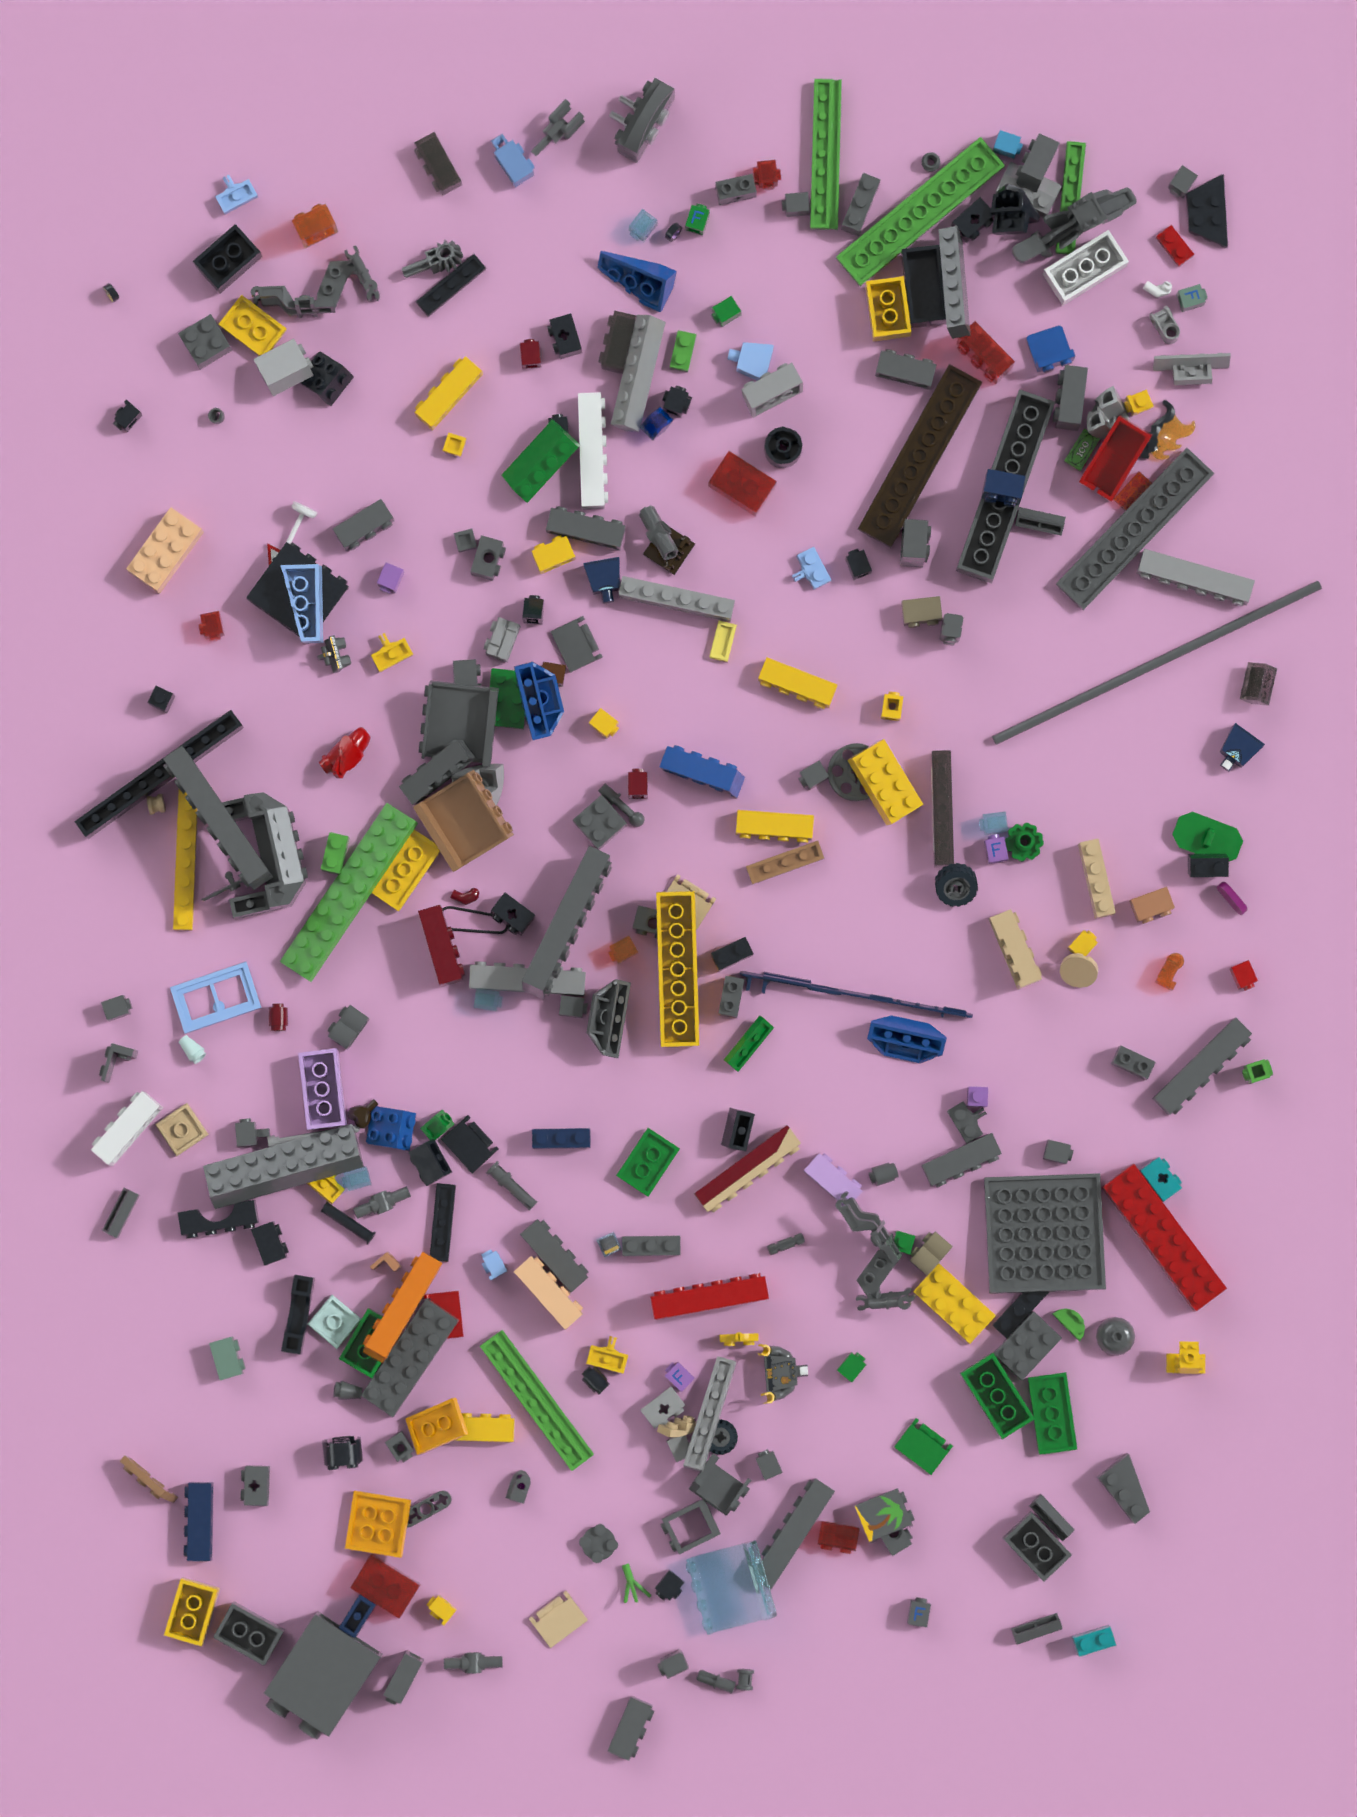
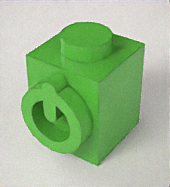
M1268 1059L1243 1066L1242 1074L1244 1080L1248 1081L1249 1084L1273 1076Z

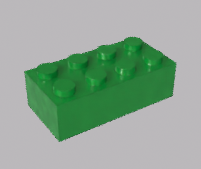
M990 1353L959 1373L1000 1439L1003 1440L1035 1419L994 1353Z

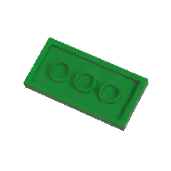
M1067 1372L1028 1377L1032 1412L1035 1418L1034 1426L1038 1454L1078 1450Z

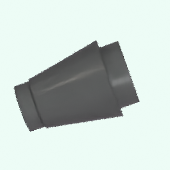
M344 1381L335 1382L333 1397L338 1398V1400L361 1399L362 1387Z

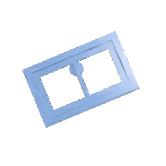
M247 961L170 987L185 1034L262 1008ZM240 975L248 1001L225 1009L224 1003L218 1000L214 984ZM210 985L215 1000L213 1005L215 1013L192 1020L184 994Z

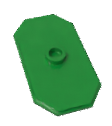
M1193 811L1179 816L1172 833L1179 848L1195 854H1227L1229 862L1237 859L1243 844V839L1237 828Z

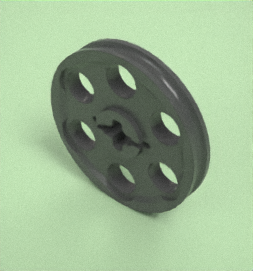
M854 743L840 748L832 756L828 765V780L832 789L840 797L850 801L866 800L869 796L860 792L862 784L858 778L856 780L855 774L851 773L853 769L848 761L843 758L842 754L845 750H850L853 756L869 747L865 744ZM834 766L842 768L843 773L841 776L833 775L832 768ZM843 783L851 785L850 793L845 794L841 791Z

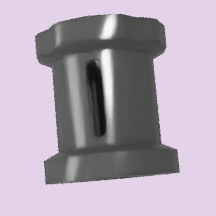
M737 1669L739 1678L736 1689L753 1690L751 1684L754 1670Z

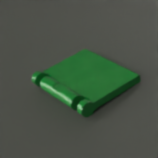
M915 1418L894 1448L932 1475L953 1445L950 1443L946 1449L942 1448L946 1440L924 1423H922L919 1429L914 1427L919 1419Z

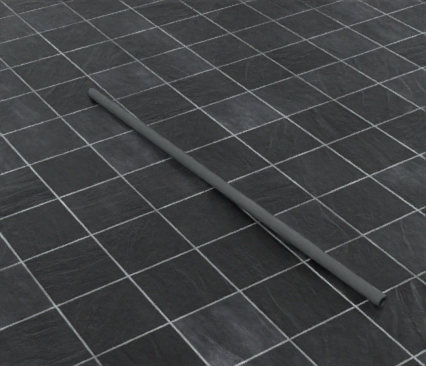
M1315 581L992 736L996 745L1315 593L1322 589L1319 581Z

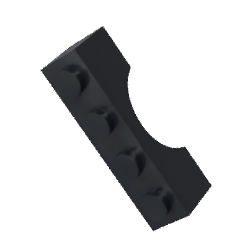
M256 1200L235 1203L232 1213L226 1219L218 1222L206 1219L198 1209L178 1212L181 1235H186V1239L198 1237V1233L205 1232V1235L217 1234V1230L224 1229L225 1232L236 1231V1227L243 1226L244 1229L255 1228V1224L259 1223Z
M294 1274L290 1310L283 1337L282 1352L300 1355L303 1352L315 1282L314 1277Z

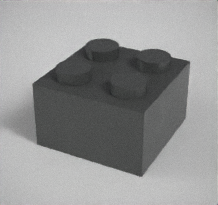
M211 314L178 333L200 370L232 351L230 344Z
M602 795L573 819V823L598 850L627 826L625 820Z

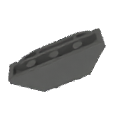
M614 979L592 996L586 1033L603 1056L619 1058L631 982Z

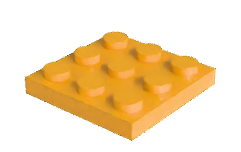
M354 1490L345 1549L402 1558L411 1499Z

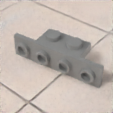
M1231 354L1154 356L1153 371L1172 370L1174 385L1212 384L1211 369L1229 368Z

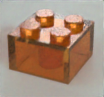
M326 203L323 205L317 204L311 208V211L307 213L301 212L295 215L292 220L294 229L304 249L338 233L336 223Z

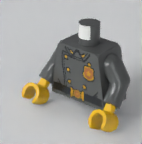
M759 1344L758 1346L763 1347V1352L757 1354L764 1356L767 1390L761 1396L765 1395L767 1397V1401L763 1402V1404H770L773 1401L785 1398L794 1391L795 1386L798 1385L797 1377L808 1376V1365H796V1359L792 1357L791 1352L780 1346Z

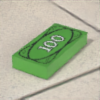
M1084 429L1064 462L1081 471L1100 438L1092 436L1088 430Z

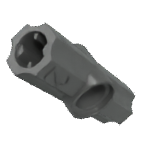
M654 506L644 507L640 510L639 516L647 529L646 535L648 539L656 545L664 560L673 559L678 555L677 552L679 550L670 536L671 529L661 520Z

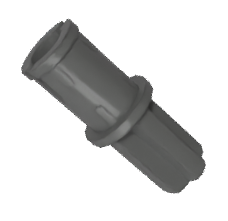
M700 1670L697 1675L698 1681L713 1686V1689L719 1688L731 1694L736 1684L735 1681L720 1677V1674L715 1675L704 1670Z

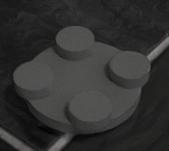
M603 1524L590 1528L579 1540L584 1553L594 1563H600L602 1560L607 1559L618 1548V1542L615 1540L613 1533L605 1528Z

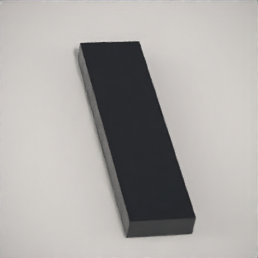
M473 254L462 265H459L457 270H453L418 299L416 303L429 317L484 272L486 267Z
M437 1183L430 1256L444 1262H449L456 1192V1185Z

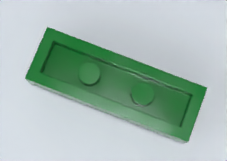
M759 1015L725 1057L724 1061L739 1072L774 1027Z

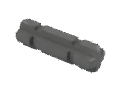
M800 1233L794 1235L793 1238L789 1237L778 1241L777 1244L768 1245L767 1248L770 1255H774L778 1251L795 1247L796 1244H803L805 1239L803 1234Z

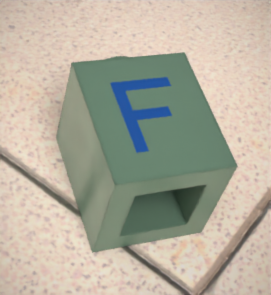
M1200 284L1178 290L1176 294L1182 312L1204 306L1207 299L1206 290L1202 289Z

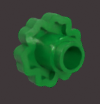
M1024 823L1023 826L1015 824L1013 828L1009 829V837L1005 839L1007 851L1012 852V858L1023 862L1026 858L1033 860L1040 854L1039 848L1044 845L1042 833L1037 832V827L1030 823ZM1022 839H1025L1027 841L1026 846H1023L1020 843Z

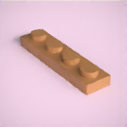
M817 840L748 865L746 869L753 885L823 860L824 855Z

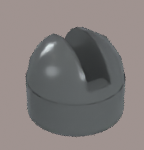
M213 408L209 411L208 418L212 423L220 424L224 421L225 415L221 409Z

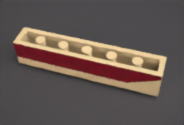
M786 1125L695 1192L694 1195L707 1212L711 1210L714 1213L722 1207L720 1204L725 1199L730 1201L738 1195L736 1193L737 1190L740 1188L745 1190L753 1184L751 1180L756 1176L760 1179L769 1172L767 1168L771 1165L776 1167L785 1161L782 1157L789 1153L791 1156L800 1150L798 1146L801 1143L789 1126Z

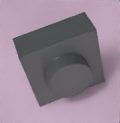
M473 529L454 533L458 552L477 548Z

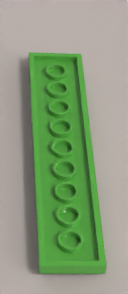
M981 137L978 138L836 256V259L861 287L901 254L902 249L908 248L1005 167L1004 163Z
M385 804L342 868L341 874H338L280 960L282 964L308 981H313L418 825V822L390 804Z

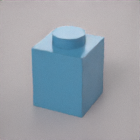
M1000 130L993 152L1014 159L1016 154L1020 155L1023 146L1020 143L1021 137Z

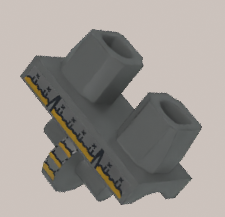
M335 635L324 640L326 646L321 647L322 654L317 656L318 660H324L325 666L331 665L333 673H338L351 664L349 655L340 656L339 650L346 648L345 638H335Z

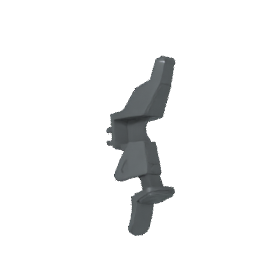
M1128 187L1116 192H1111L1107 189L1095 193L1090 192L1067 208L1068 211L1046 215L1043 220L1050 227L1051 231L1044 236L1039 231H1036L1028 239L1016 244L1012 248V254L1020 263L1026 262L1039 254L1050 258L1053 256L1050 247L1059 242V248L1062 250L1083 232L1121 216L1126 209L1137 203V199Z

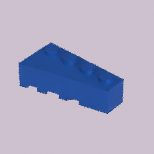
M674 745V747L667 746L659 766L663 771L687 780L691 778L693 782L703 786L709 784V787L721 793L723 790H726L732 797L738 798L745 776L737 770V766L726 763V766L719 764L720 761L712 757L708 759L702 758V754L691 751V754L684 752L685 749Z

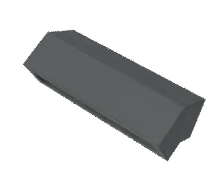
M1019 507L1015 526L1062 536L1066 517Z
M123 1188L102 1231L118 1238L140 1195L127 1188Z
M1042 1494L1038 1495L1029 1505L1062 1541L1068 1538L1075 1530Z
M1057 1613L1011 1628L1016 1645L1063 1629Z

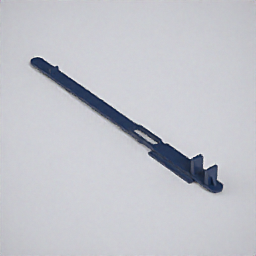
M740 971L739 973L746 977V991L750 990L752 978L763 979V994H765L768 983L773 981L806 987L809 990L822 993L843 994L940 1012L942 1018L944 1013L967 1018L973 1017V1014L967 1013L966 1010L946 1006L940 1008L938 1006L908 1002L891 997L811 984V980L769 972H764V975Z

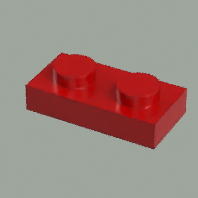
M1172 225L1156 236V239L1178 267L1194 256L1192 250Z

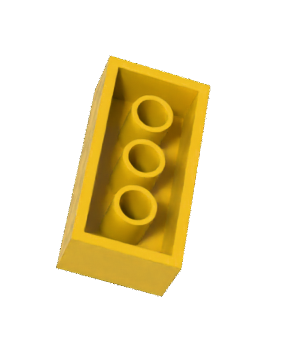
M885 739L877 741L847 760L886 826L895 823L924 805Z

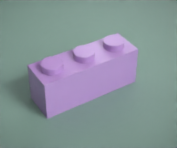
M818 1153L805 1168L804 1172L837 1201L846 1191L849 1192L846 1196L847 1199L853 1197L856 1200L863 1192L860 1189L862 1185L854 1178L849 1180L845 1176L847 1172L840 1166L837 1168L831 1164L833 1160L828 1155Z

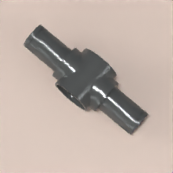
M407 1186L394 1192H387L386 1190L371 1196L369 1202L355 1207L353 1210L357 1219L371 1213L379 1215L393 1209V1206L396 1205L395 1203L411 1197Z
M481 1652L464 1653V1655L458 1658H444V1670L462 1669L465 1673H482V1670H485V1668H503L502 1656H485Z

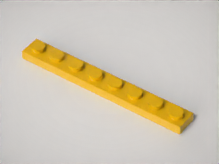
M179 788L173 930H193L197 814L195 812L198 809H193L185 798L187 793L183 794Z

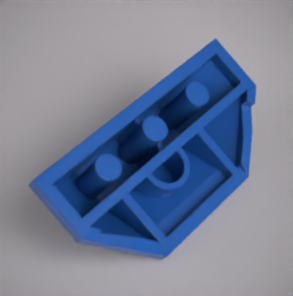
M534 662L514 666L517 686L532 740L551 736L564 713L555 674Z
M891 1015L872 1020L867 1039L884 1056L923 1063L943 1055L947 1037L929 1023Z

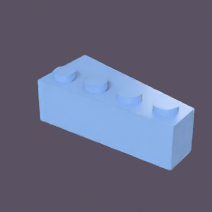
M319 564L280 565L301 642L304 644L323 643L322 566Z

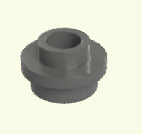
M932 152L926 153L921 161L922 167L929 172L937 170L940 166L939 156ZM928 160H933V161H934V164H933V165H929V164L927 163V161H928Z

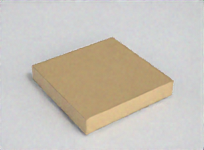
M188 1103L155 1124L176 1156H179L209 1135Z

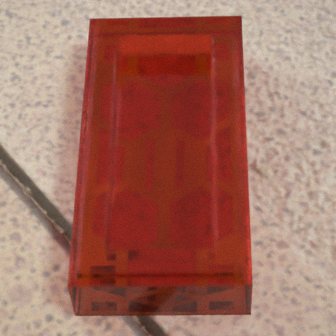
M1139 471L1113 500L1126 511L1152 482Z

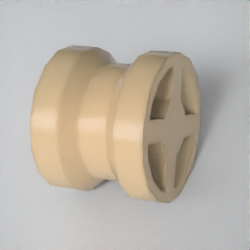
M158 794L156 797L147 796L150 815H154L155 812H166L163 794Z

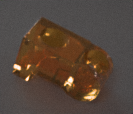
M1179 953L1169 955L1154 982L1172 991L1176 985V982L1172 980L1177 970L1184 965L1183 956Z

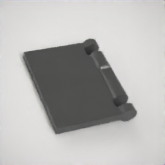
M584 616L551 631L570 673L603 657L602 654H598L595 657L592 654L598 651L599 648L588 625L584 624L581 627L578 625L579 622L585 620Z

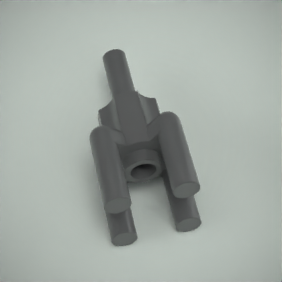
M565 99L549 115V125L542 131L546 136L531 151L534 156H537L550 142L557 144L562 137L569 139L585 122L583 119L584 115L581 112H578L569 123L563 119L571 110L568 100Z

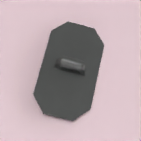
M227 871L225 878L228 879L230 884L205 896L201 900L206 901L228 889L233 891L241 887L240 883H242V880L238 879L235 881L233 873Z

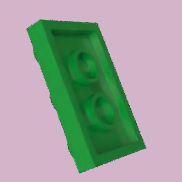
M492 668L490 687L499 688L495 727L524 729L525 714L517 686L515 670Z
M647 1128L616 1176L649 1197L680 1148L650 1128Z

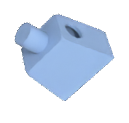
M744 342L741 351L729 350L727 360L738 362L737 372L758 381L763 374L768 372L774 345Z

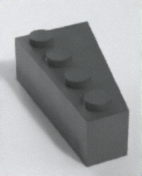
M463 740L451 741L445 749L433 755L427 764L424 763L419 766L415 774L412 776L410 774L401 781L403 784L399 788L412 805H417L448 781L452 775L461 771L476 759Z

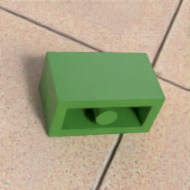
M329 832L321 866L323 872L336 875L341 874L350 840L348 836Z

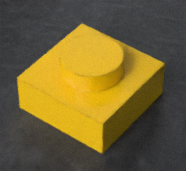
M448 432L442 451L461 457L467 438Z

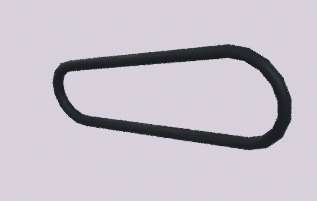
M446 906L442 908L443 911L446 909H456L471 913L493 916L491 913L460 908L455 906ZM506 925V928L503 931H488L461 928H452V930L463 932L503 934L508 930V926Z

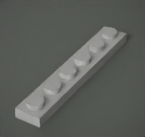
M717 1356L683 1464L686 1468L700 1472L704 1470L737 1364L734 1360Z

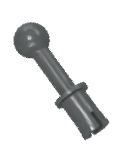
M606 783L598 790L610 802V805L615 804L629 817L632 826L640 827L645 821L643 814L634 812L619 798L621 796L620 793L617 794Z

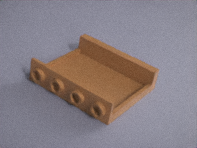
M474 770L413 807L453 872L514 835L512 826L505 821L502 816V810L498 805H495L491 792L485 789L481 776Z

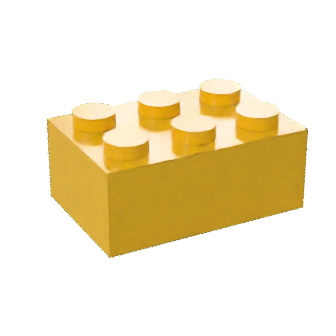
M904 276L866 281L865 289L873 342L910 337L912 331Z
M182 1577L164 1636L202 1646L220 1588Z

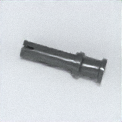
M498 1161L486 1172L487 1175L490 1174L498 1182L499 1186H504L529 1211L537 1203L534 1198L511 1178V1173L506 1172L499 1165Z

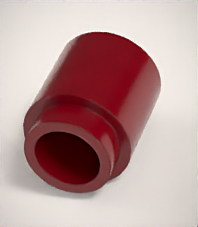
M272 1004V1007L268 1008L271 1031H286V1026H288V1007H284V1004Z

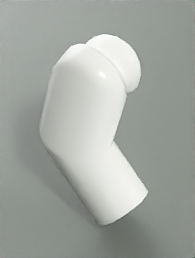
M1147 281L1143 290L1155 297H1162L1171 292L1172 284L1165 281L1163 284L1155 286Z

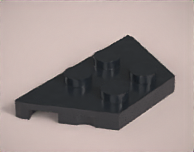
M1221 174L1187 193L1188 232L1201 236L1207 241H1213L1223 248H1227L1224 174Z

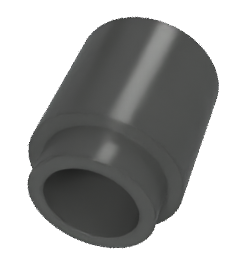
M889 1162L871 1168L869 1173L871 1183H875L876 1186L895 1181V1178L899 1177L895 1164H890Z

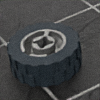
M951 863L948 866L942 867L935 877L936 894L939 900L952 907H960L971 902L976 897L978 891L977 877L972 868L960 863Z

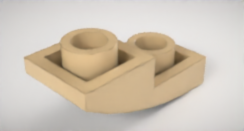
M684 1415L683 1418H675L674 1423L667 1422V1425L659 1424L657 1432L667 1437H681L693 1433L697 1422L694 1421V1417Z

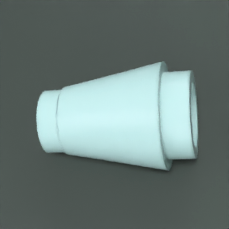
M187 1035L180 1039L179 1044L190 1062L193 1061L194 1064H197L206 1056L205 1049Z

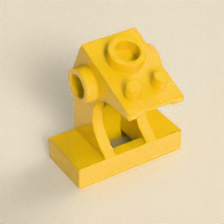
M1179 1341V1354L1166 1353V1373L1205 1374L1206 1354H1199V1342Z

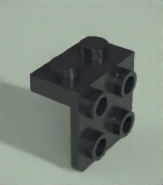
M318 352L311 360L313 365L311 371L314 376L300 382V384L316 393L326 404L332 406L354 376L342 364L326 354Z

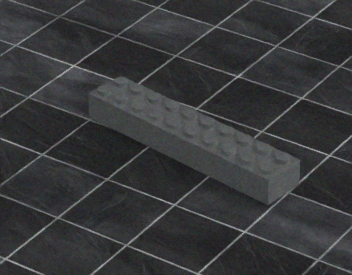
M1019 389L991 469L1026 476L1024 493L1055 401ZM981 498L956 568L957 572L992 584L1019 505L1015 504V507L1004 505V502L996 501V503H989L985 501V498Z

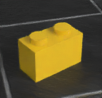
M560 535L551 539L552 542L549 544L541 543L534 546V550L531 552L540 574L576 560L567 536L562 537Z

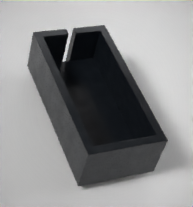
M940 245L902 249L901 261L911 328L925 327L928 322H930V326L946 324Z

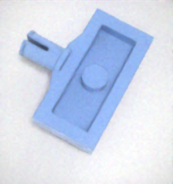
M226 175L229 182L226 177H223L228 188L223 193L215 196L224 214L258 197L249 179L242 183L234 184L230 175Z
M814 547L796 556L801 564V571L792 575L795 582L805 577L811 583L814 590L831 582V578Z

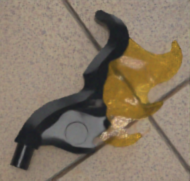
M1163 400L1162 404L1167 408V412L1151 425L1149 433L1152 434V437L1141 453L1140 458L1149 459V453L1159 460L1169 458V455H1164L1163 452L1179 449L1182 445H1177L1176 440L1190 436L1195 430V421H1192L1191 425H1184L1176 417L1174 406L1167 400Z

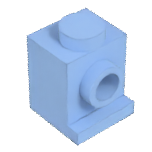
M490 1249L481 1254L484 1260L481 1263L486 1273L490 1272L492 1274L489 1276L490 1280L508 1271L497 1251L492 1252Z

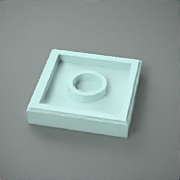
M331 1295L307 1325L338 1349L361 1321V1318L334 1295Z

